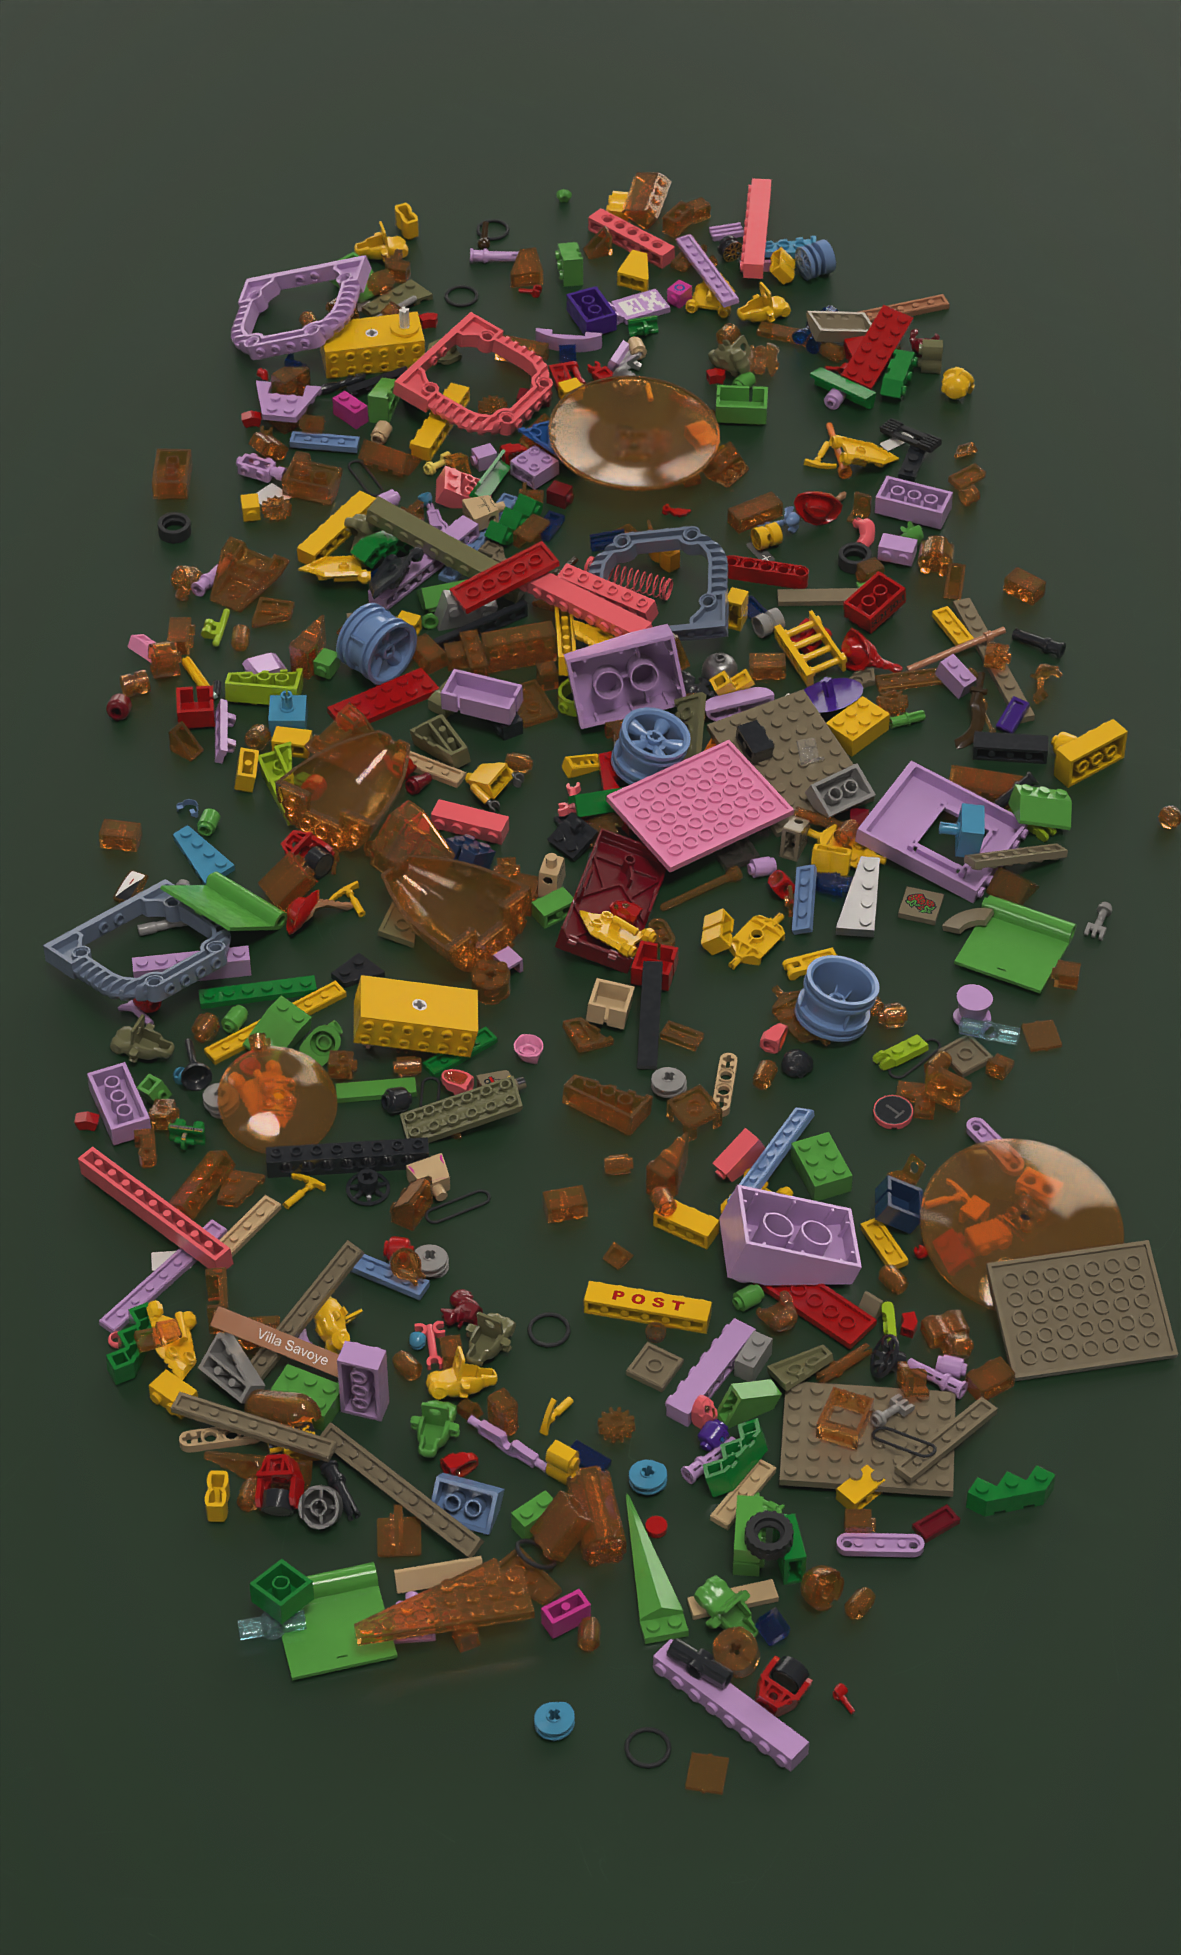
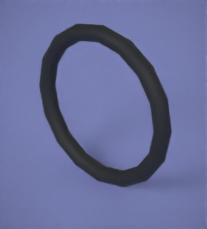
M499 219L484 220L489 223H500L506 228V232L503 235L488 237V240H500L508 235L509 226L504 221ZM482 222L479 223L476 229V232L480 237V227L482 226Z
M467 285L453 286L445 293L447 303L456 307L470 306L478 299L476 289ZM465 288L473 291L475 298L468 303L458 304L450 301L448 294L454 289Z
M552 1312L535 1316L527 1328L528 1336L532 1342L546 1348L563 1344L571 1332L570 1324L566 1318ZM543 1317H555L563 1321L566 1326V1333L560 1341L555 1343L540 1342L532 1334L533 1324Z
M521 1539L515 1544L518 1556L529 1565L543 1570L553 1569L556 1566V1557L553 1552L542 1543L531 1539ZM528 1543L541 1548L550 1556L552 1563L550 1565H540L531 1561L521 1552L520 1545Z
M643 1727L636 1729L628 1736L625 1741L624 1750L627 1758L634 1765L641 1768H654L667 1761L671 1754V1743L663 1731L652 1727ZM643 1732H654L660 1735L667 1745L664 1757L658 1762L651 1764L635 1760L629 1751V1745L633 1737Z

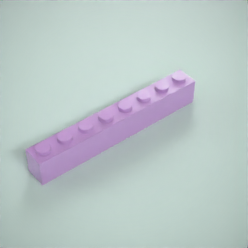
M462 515L442 531L469 545L479 537V524ZM424 553L421 561H411L409 565L410 570L398 588L393 590L388 588L376 599H373L369 589V603H377L389 610L445 564Z
M672 1639L653 1656V1668L659 1676L667 1678L675 1688L683 1690L691 1700L699 1702L711 1715H716L727 1727L739 1732L744 1740L752 1742L760 1752L768 1754L780 1767H785L791 1772L808 1755L809 1741L730 1683L726 1689L722 1690L704 1678L696 1679L692 1677L684 1666L667 1657V1650L673 1641Z

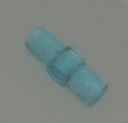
M962 1016L958 1033L983 1038L987 1041L1017 1045L1020 1037V1028L994 1023L990 1020L983 1021ZM987 1027L994 1028L992 1034H985V1030Z
M304 1609L298 1611L283 1624L266 1612H263L261 1617L237 1620L240 1640L262 1636L269 1640H275L280 1638L283 1633L307 1629Z

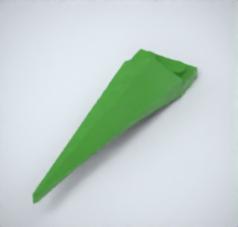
M626 1494L639 1621L644 1642L649 1644L689 1636L683 1609L630 1496Z

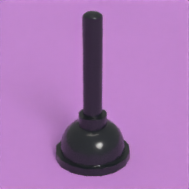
M188 1038L185 1040L189 1064L181 1073V1082L189 1090H202L210 1085L212 1072L207 1065L197 1062L193 1041Z

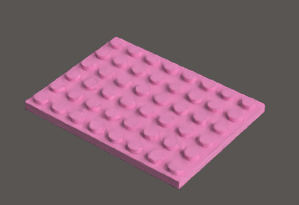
M730 740L606 796V802L669 872L675 871L794 814V809Z

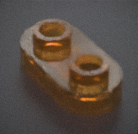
M661 918L652 919L649 922V928L653 929L657 934L655 943H658V948L661 949V944L674 947L675 935L668 923Z

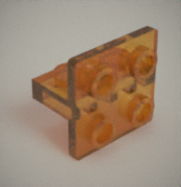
M928 1066L925 1076V1097L958 1112L960 1110V1099L972 1089V1082L940 1066L937 1069Z
M394 1505V1514H390V1518L377 1519L378 1557L417 1556L422 1554L421 1520L418 1517H403V1505Z

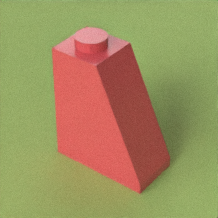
M745 1128L713 1162L717 1169L715 1173L723 1180L727 1178L731 1182L735 1181L747 1169L753 1166L764 1151V1145Z

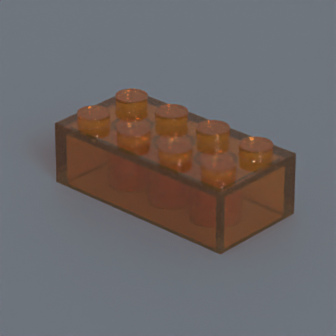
M551 620L481 633L482 661L487 674L557 661V634Z

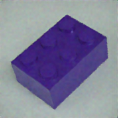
M597 286L566 294V310L584 336L585 332L604 334L617 330V314Z

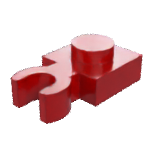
M595 361V367L588 364V372L592 374V378L600 385L613 381V372L607 366L601 367L598 361Z

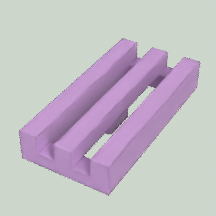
M740 222L709 227V233L713 241H719L728 235H732L735 238L743 237L744 235Z

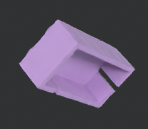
M457 669L452 671L441 691L442 709L453 712L460 710L461 714L511 725L516 712L523 702L522 685Z

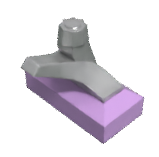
M623 340L607 367L614 372L619 365L626 362L630 368L639 370L642 364L636 360L642 354L640 352L631 355L629 343Z

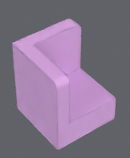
M509 946L493 955L494 969L497 972L503 969L510 970L511 968H514L519 973L523 972V959Z

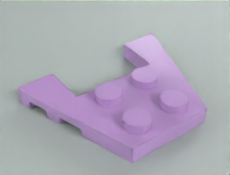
M256 381L263 420L296 423L307 411L308 405L313 404L315 397L319 396L322 392L320 386L306 385L303 396L270 394L271 382Z

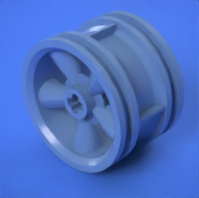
M368 603L355 610L344 623L338 635L336 653L342 663L359 671L374 684L381 685L397 678L406 669L416 649L417 633L412 625L401 618L395 617L381 605Z
M646 707L631 711L622 722L619 738L611 754V764L614 771L622 780L631 785L681 762L686 756L690 745L691 737L689 730L678 717L662 709Z
M828 955L813 960L807 968L803 981L804 988L800 991L795 1005V1015L798 1021L806 1030L826 1040L845 1042L857 1039L866 1030L870 1019V1009L874 1006L879 993L877 977L868 967L848 957Z

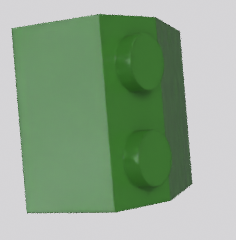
M280 996L265 1012L244 1041L243 1046L266 1063L270 1060L279 1062L310 1031L312 1017L283 996Z

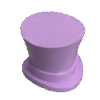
M975 984L961 987L957 992L959 1008L953 1013L954 1022L972 1033L987 1031L991 1024V1014L988 1009L993 1002L992 994L986 988Z

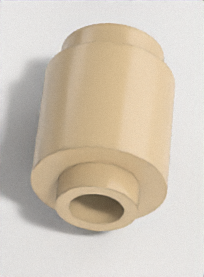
M631 337L627 342L629 343L630 354L634 355L641 352V357L637 359L641 360L647 354L646 347L640 338Z
M383 420L377 422L371 433L372 443L378 446L386 443L392 432V426L389 422Z

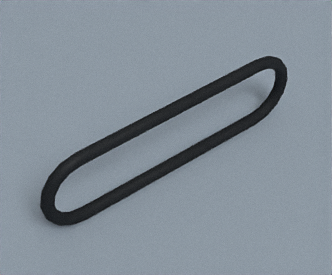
M353 460L348 463V469L368 495L377 497L383 493V487L362 461ZM352 463L362 464L381 489V492L378 494L370 493L351 469L350 465Z
M928 1038L924 1040L925 1042H936L938 1044V1048L930 1055H928L926 1058H924L922 1061H920L918 1064H916L909 1071H907L905 1074L901 1076H895L891 1073L892 1068L888 1069L889 1075L894 1079H902L906 1077L913 1070H915L917 1067H919L921 1064H923L925 1061H927L929 1058L935 1055L938 1052V1049L941 1048V1043L934 1038Z
M431 1076L422 1080L419 1107H422L424 1083L427 1080L437 1081V1101H440L441 1083L438 1078Z
M483 1189L475 1190L430 1208L425 1213V1219L431 1224L441 1223L487 1204L491 1198L490 1193ZM483 1192L488 1196L485 1202L443 1219L432 1221L428 1218L429 1212L473 1194Z
M878 1427L872 1432V1437L876 1441L922 1458L931 1457L937 1451L934 1444L890 1427ZM885 1429L933 1447V1452L926 1455L877 1438L875 1433Z

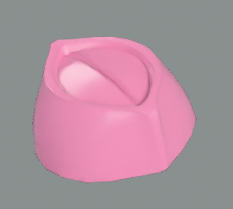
M522 1034L516 1039L514 1049L523 1061L537 1064L543 1051V1042L535 1035Z

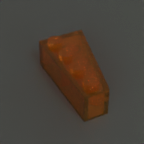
M574 1074L564 1084L562 1103L630 1136L651 1114L653 1096L647 1094L645 1097L640 1096L633 1090H628V1092L622 1091L612 1084L604 1086L599 1084L597 1080Z

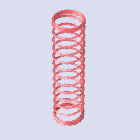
M590 556L587 559L584 571L587 572L588 565L590 567L595 557ZM620 564L617 565L613 582L615 584L620 573ZM624 566L619 584L621 586L626 576L627 566ZM631 568L627 576V585L625 586V588L627 587L629 590L634 589L635 592H641V588L645 582L646 572H643L640 579L639 589L636 591L635 586L639 579L640 570L636 571L633 580V587L629 589L628 585L633 576V568ZM613 570L611 571V573H609L610 576L608 577V581L612 576ZM652 573L648 576L644 592L648 596L652 594L654 596V591L659 581V576L657 575L653 582L652 593L648 594L653 577ZM663 577L659 586V594L654 596V598L659 596L661 600H668L672 592L673 580L669 578L665 582V577ZM670 582L668 591H667V593H666V589H667L668 583Z

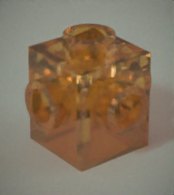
M988 642L984 657V667L1005 670L1006 664H1010L1012 653H1009V645Z
M516 857L497 858V866H493L494 877H497L498 881L507 883L512 887L517 886V876L521 874L520 864L516 865Z
M330 1050L328 1059L329 1078L352 1079L353 1071H357L358 1060L354 1059V1051Z
M155 1099L153 1106L149 1110L153 1130H168L169 1123L174 1124L175 1120L180 1116L175 1099Z

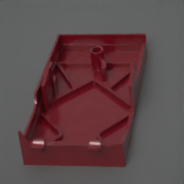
M601 828L555 945L556 948L628 974L633 958L625 957L616 949L591 936L579 914V910L602 914L603 911L610 912L609 906L612 902L626 900L643 908L634 926L639 931L645 929L667 871L645 844Z

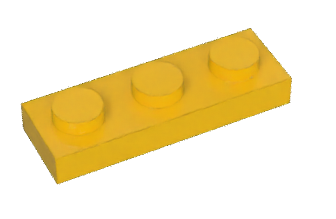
M948 606L932 611L933 619L955 646L974 639Z
M873 1218L860 1224L861 1231L890 1272L908 1265V1258L882 1222Z

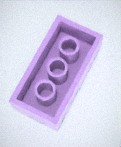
M886 476L876 496L875 513L941 529L952 508L953 492Z
M125 1062L87 1073L89 1090L113 1145L152 1134L150 1117Z
M345 1341L337 1359L341 1412L381 1422L389 1404L386 1350L362 1345L358 1342Z

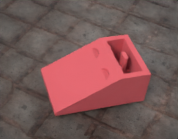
M445 466L436 480L435 502L449 508H462V499L471 498L469 495L480 479L460 472L455 468Z

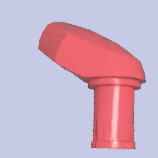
M859 517L854 519L853 527L859 529L860 533L856 543L865 544L869 547L874 542L875 537L873 521Z

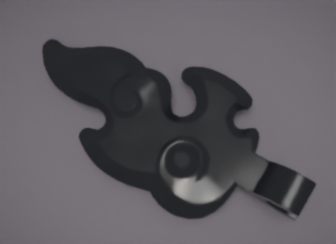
M681 671L686 696L699 692L706 694V700L718 696L715 691L710 692L711 688H707V686L711 685L707 678L699 677L700 683L695 684L696 679L694 676H691L686 671Z

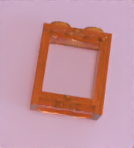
M833 1387L817 1422L816 1438L857 1450L869 1423L870 1416H872L874 1399ZM835 1406L863 1414L858 1427L853 1428L830 1421Z

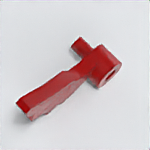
M666 504L662 508V514L668 515L670 512L675 517H682L690 514L691 509H674L669 507V504Z

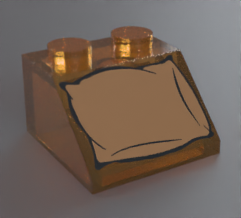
M426 1176L411 1181L407 1188L402 1190L397 1202H393L390 1208L392 1223L411 1231L416 1228L426 1211L433 1204L432 1177Z

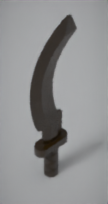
M984 672L978 673L976 687H970L969 693L972 694L970 700L972 722L967 732L954 740L957 749H962L974 742V731L982 732L984 728L986 710L982 698L988 693L987 688L983 689Z

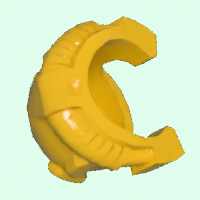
M955 367L944 372L941 391L951 399H961L967 393H972L975 387L974 378L964 368Z

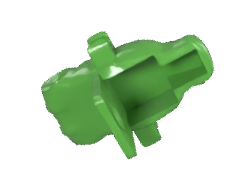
M431 1400L427 1403L422 1402V1416H412L410 1420L411 1429L417 1430L418 1452L424 1457H435L438 1449L447 1443L449 1436L458 1437L460 1433L459 1424L454 1423L457 1406L450 1402Z
M717 1575L707 1579L704 1585L697 1588L694 1598L711 1616L706 1622L710 1629L720 1626L724 1631L739 1636L743 1642H750L758 1635L759 1629L753 1623L751 1611L745 1603L750 1598L747 1590L735 1593Z

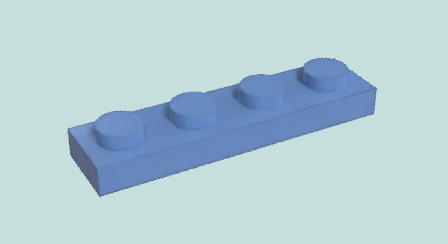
M292 431L290 438V447L348 453H357L360 444V437Z
M815 864L796 867L792 932L794 935L813 931L817 875Z
M366 1254L362 1256L350 1271L417 1300L423 1297L430 1286L429 1280Z

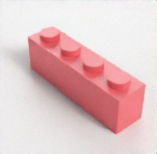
M439 799L431 813V828L460 835L469 834L476 839L502 845L509 831V816Z

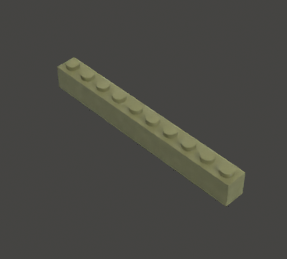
M379 496L367 509L366 521L370 524L377 526L414 548L420 547L431 558L442 562L447 567H451L469 578L499 563ZM517 588L503 595V597L517 603L525 592Z

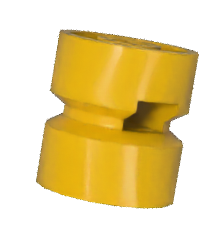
M772 522L764 527L753 528L751 530V540L757 550L768 548L769 545L781 544L783 534L778 523Z

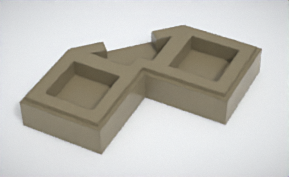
M487 540L478 549L479 552L499 563L506 560L503 546Z

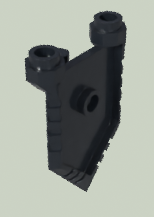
M420 547L411 549L408 556L398 558L394 554H389L384 558L382 565H380L369 582L373 599H376L388 588L393 590L399 587L410 570L409 565L411 561L419 562L423 559L424 551Z

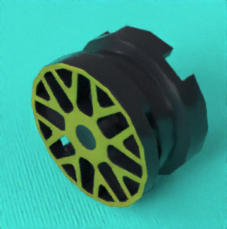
M732 235L722 238L719 242L720 245L717 247L718 253L727 262L736 260L742 253V244Z

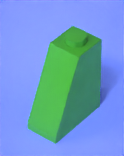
M772 1379L731 1384L717 1409L718 1419L729 1429L773 1410L782 1394Z

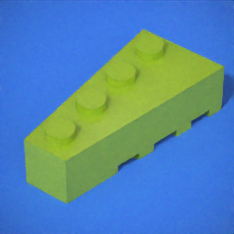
M297 668L296 672H288L287 669H281L280 673H269V670L259 672L258 674H253L252 671L228 673L225 681V700L234 703L269 705L270 695H281L283 691H286V695H288V691H291L292 695H301L303 689V668Z

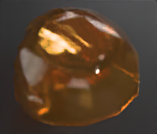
M177 566L171 574L170 581L177 591L185 592L191 589V585L197 582L203 573L194 566Z
M403 1247L398 1248L391 1254L389 1265L395 1276L403 1280H410L413 1286L418 1285V1279L423 1280L426 1278L421 1271V1259L414 1250Z

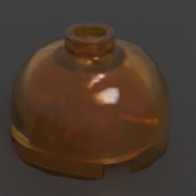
M827 1565L814 1566L802 1578L801 1595L814 1609L819 1611L827 1610L832 1607L830 1603L834 1599L837 1601L840 1598L844 1588V1578L833 1567Z

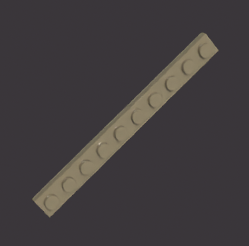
M970 598L953 601V608L973 638H977L988 631ZM983 642L976 645L975 648L1007 706L1013 696L1027 701L995 642ZM1031 707L1028 708L1020 723L1034 720L1035 714Z
M330 1422L322 1432L321 1437L337 1441L334 1453L467 1557H473L484 1543L476 1534Z

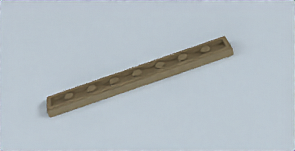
M347 1240L276 1329L298 1337L365 1253ZM261 1347L250 1362L263 1381L283 1355Z
M179 1392L171 1406L172 1413L326 1462L330 1461L337 1447V1441Z

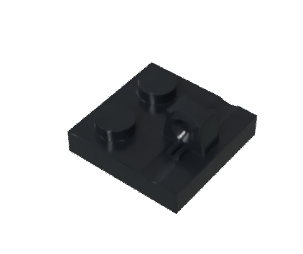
M571 812L547 840L575 862L595 841L599 832Z

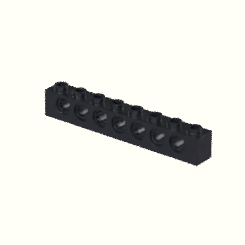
M428 1137L266 1147L268 1178L291 1177L292 1173L312 1176L359 1173L363 1169H372L376 1172L406 1170V1165L429 1157Z

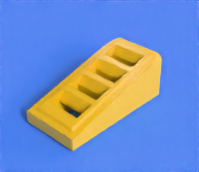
M598 754L565 756L562 769L568 778L599 770Z

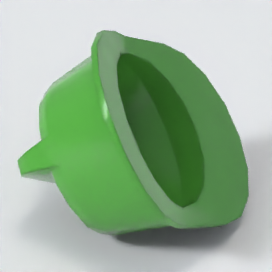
M321 1025L315 1028L300 1046L299 1056L303 1064L309 1068H319L325 1065L340 1047L341 1038L339 1032L330 1025Z

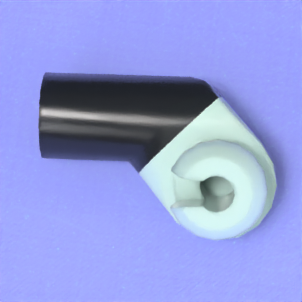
M220 680L213 681L214 700L221 695L222 682Z

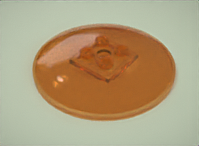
M269 1046L246 1052L229 1065L219 1084L217 1104L221 1119L228 1131L245 1146L266 1154V1147L319 1143L333 1125L337 1112V1094L330 1076L313 1058L291 1048ZM281 1093L284 1098L278 1100L274 1098L273 1094Z

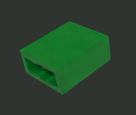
M784 1514L793 1525L794 1535L793 1546L790 1552L777 1560L783 1585L805 1582L807 1556L796 1515ZM773 1528L772 1543H775L779 1540L780 1533Z

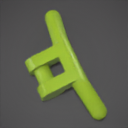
M227 608L223 610L220 622H215L212 619H206L204 622L201 636L207 639H214L213 646L218 647L221 642L230 610Z

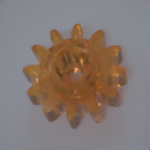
M489 395L488 398L482 397V401H478V413L492 415L499 409L508 408L504 398L499 399L498 395Z
M274 495L273 498L267 497V501H262L261 513L264 514V518L269 517L270 521L274 519L279 522L280 519L286 520V515L291 516L292 503L289 502V499L284 500V496L277 497Z
M893 688L890 691L886 689L885 693L879 692V696L876 697V704L888 712L890 716L892 714L899 716V711L904 713L906 708H908L909 700H907L908 695H903L902 690L897 692Z
M610 1407L608 1414L601 1412V1418H598V1433L604 1434V1440L611 1437L612 1443H615L616 1439H620L623 1443L624 1436L631 1438L632 1432L635 1431V1417L629 1416V1410L621 1412V1407H618L617 1411H613Z

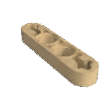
M732 1053L721 1055L712 1102V1112L717 1117L727 1116L731 1108L737 1071V1057ZM727 1062H730L729 1068H726ZM729 1075L731 1078L729 1080H724L721 1078V1076ZM727 1090L729 1093L726 1095H722L719 1093V1091ZM720 1102H724L723 1108H719Z
M219 1427L189 1430L179 1436L180 1448L184 1452L256 1444L260 1440L247 1436L242 1437L238 1433H236V1438L228 1439L226 1435L235 1432ZM210 1435L216 1437V1439L212 1442H207L206 1440H204L207 1436Z

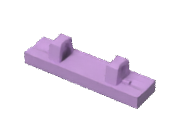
M220 699L215 710V762L221 764L226 753H233L236 747V741L227 738V727L234 726L236 715L228 713V700Z

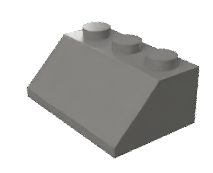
M858 763L810 785L805 792L813 808L827 818L876 795Z

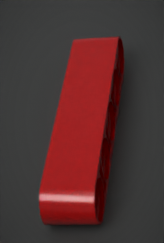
M734 555L726 556L728 561V579L793 589H805L808 586L809 570L805 566Z

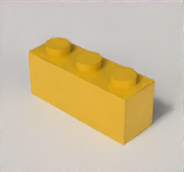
M666 1196L653 1213V1226L705 1249L709 1248L719 1234V1220L714 1216L702 1213L693 1207L686 1206Z

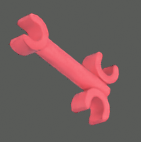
M579 782L574 787H570V783L566 785L569 796L577 795L581 792ZM563 802L558 804V814L560 817L566 816L571 812L576 813L575 803L569 804L568 802L567 804Z
M437 1321L433 1325L415 1324V1331H422L421 1333H424L427 1337L429 1357L426 1362L428 1370H431V1364L437 1363L439 1369L443 1367L442 1358L437 1354L435 1337H445V1330H438L444 1328V1321Z

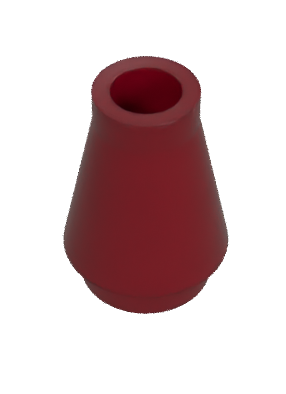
M425 772L409 777L405 782V788L410 794H418L428 783L432 782V776L430 773Z

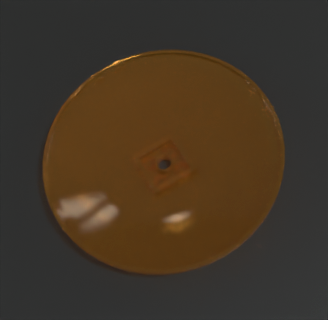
M644 376L607 377L577 387L565 395L555 406L551 413L548 427L551 447L559 460L567 468L595 484L625 491L660 490L691 480L711 464L717 454L720 443V430L717 419L711 409L699 397L676 384Z
M990 1140L959 1151L945 1161L932 1176L921 1203V1235L928 1255L935 1267L963 1295L995 1311V1303L986 1270L987 1263L1124 1244L1122 1217L1113 1195L1104 1182L1088 1166L1072 1155L1056 1147L1031 1140ZM1026 1214L1030 1217V1220H1024L1020 1215Z

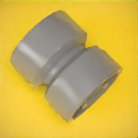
M772 608L766 613H761L752 618V627L760 638L771 635L772 632L774 633V626L781 624L783 629L785 627L784 617L778 608Z

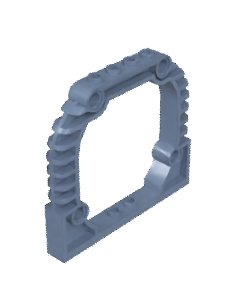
M684 526L619 534L614 538L613 543L606 546L604 552L599 553L594 558L593 563H591L589 573L608 580L609 573L618 563L629 562L635 559L638 554L683 550L688 555H703L708 561V592L699 599L700 609L690 617V624L671 625L669 627L674 635L675 642L728 637L727 557L722 547L717 542L711 540L710 537L701 534L698 527Z
M164 879L44 944L43 948L45 960L72 979L78 978L104 996L115 1000L120 998L121 1001H131L136 998L138 1002L145 1000L160 1002L227 964L226 954L230 947L231 933L204 915L196 914L194 909L161 890V885H174ZM141 914L146 917H166L168 922L173 923L181 921L208 938L201 944L199 952L163 972H149L139 978L122 977L111 972L93 960L90 948L85 946Z

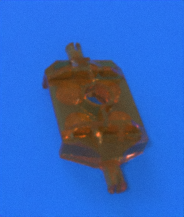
M778 985L772 988V992L778 997V1000L772 1006V1014L782 1024L788 1026V1030L798 1041L806 1043L819 1039L824 1046L831 1043L830 1040L812 1034L796 1020L795 1005L800 991L786 993Z

